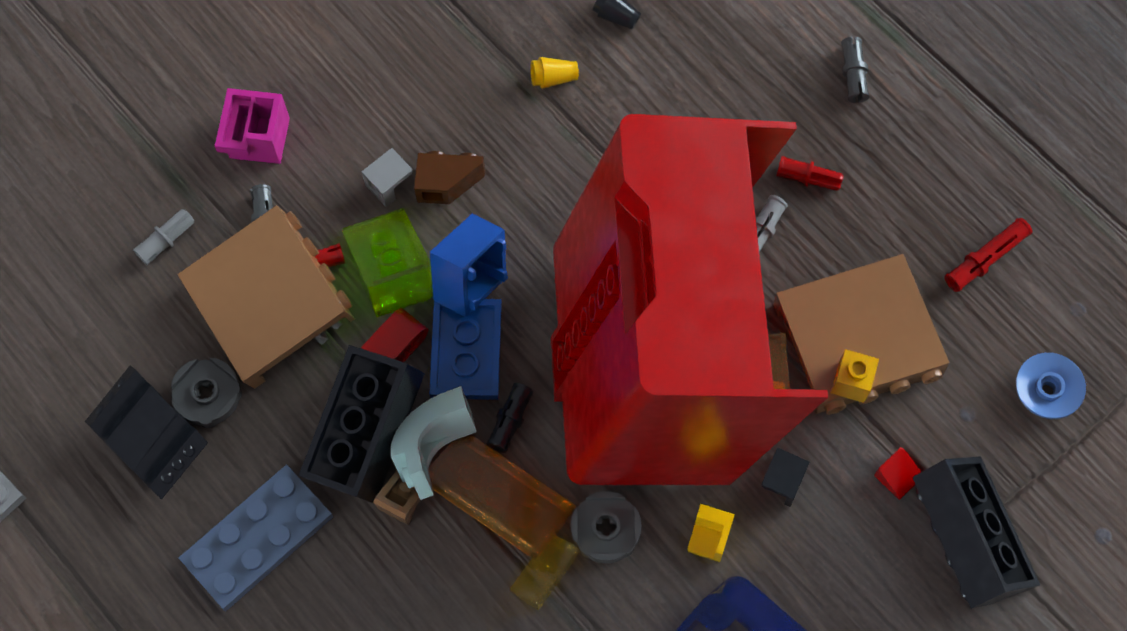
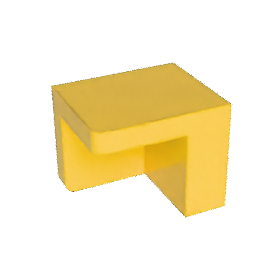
M700 504L687 551L720 562L735 514Z

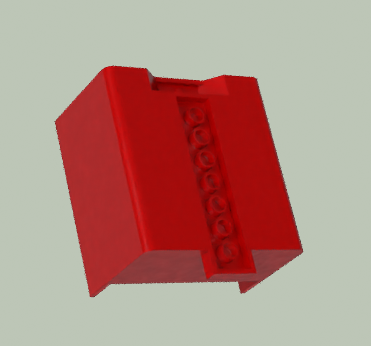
M629 114L621 120L553 246L558 326L551 336L554 402H563L567 474L572 482L579 485H731L828 398V390L774 389L752 188L796 131V122Z

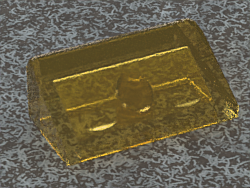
M549 533L509 591L539 611L578 556L579 548Z

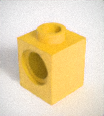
M845 349L838 362L830 393L864 403L871 392L879 359Z

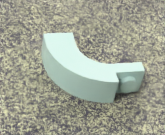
M461 386L441 393L421 404L404 419L393 437L391 458L402 482L405 481L408 488L415 487L420 500L434 495L429 465L437 451L456 439L477 432L471 408Z

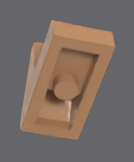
M396 470L377 494L373 503L379 510L409 525L416 506L420 502V498L415 487L408 488L406 482H402ZM430 474L432 484L435 476Z

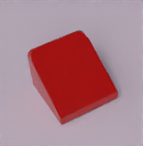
M900 447L878 468L874 476L900 500L915 486L912 477L921 473V471L909 454Z

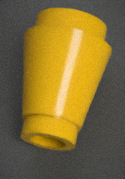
M539 57L538 60L531 61V82L533 86H540L543 89L576 81L579 77L577 61Z

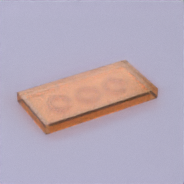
M471 434L452 441L429 467L432 489L534 560L537 559L576 508V505Z

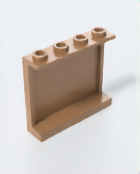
M277 205L177 274L241 380L254 389L266 381L262 375L339 320L344 317L350 322L355 320L349 311L353 306L343 290L337 292L332 284L336 280L335 276L325 263L320 265L315 258L319 254L317 248L308 237L303 239L298 230L302 228L299 220L292 211L285 213Z
M904 254L776 293L773 303L777 317L783 316L811 390H828V398L814 410L815 414L825 411L827 415L835 414L844 410L847 404L857 402L830 393L838 362L845 349L879 359L871 392L864 403L858 401L860 405L870 403L876 400L879 394L888 391L891 394L904 392L911 387L910 384L920 381L923 384H930L938 381L943 377L942 374H944L950 363Z

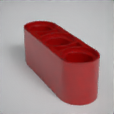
M399 308L362 345L361 349L405 362L424 341L429 329L406 310Z

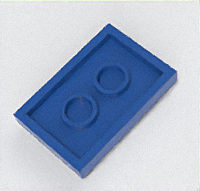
M484 299L466 317L434 301L430 399L461 386L466 399L499 400L501 299Z

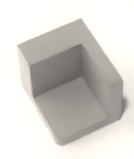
M393 148L362 171L365 186L385 207L396 200L394 188L412 174V168Z

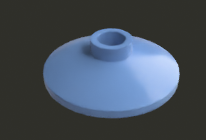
M1040 353L1027 359L1020 367L1016 376V391L1022 404L1033 414L1046 419H1061L1071 415L1080 407L1085 398L1086 383L1079 367L1069 358L1057 353ZM1042 386H1050L1053 389V394L1045 393L1042 390Z

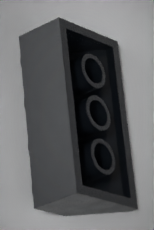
M349 345L298 476L373 503L375 497L381 491L392 462L391 443L400 424L410 414L425 373L407 363Z
M981 456L944 459L912 477L917 487V496L924 503L931 518V527L940 538L945 549L947 563L954 570L960 583L961 594L969 603L971 609L991 605L1040 586Z

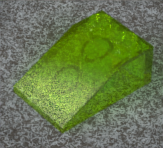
M404 208L341 229L376 318L393 313L399 308H405L433 298L430 259Z

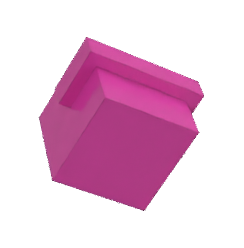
M227 88L215 142L216 151L228 153L231 159L281 164L290 120L282 94Z

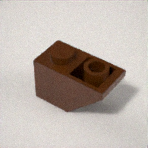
M440 151L418 153L414 186L417 203L451 204L485 177L484 157L473 153H461L460 155H447Z

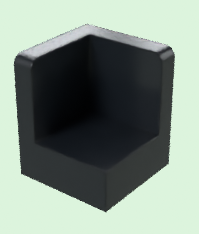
M777 448L762 481V487L785 497L784 505L791 507L810 461Z

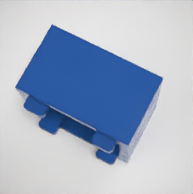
M472 213L430 251L433 300L466 317L502 282H505L508 279L506 271L505 250L507 248L505 230Z

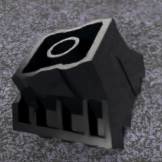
M131 365L85 420V423L161 500L208 444L202 435L175 408H172Z

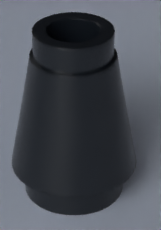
M596 0L592 11L598 13V18L628 27L631 30L641 16V13L626 0Z

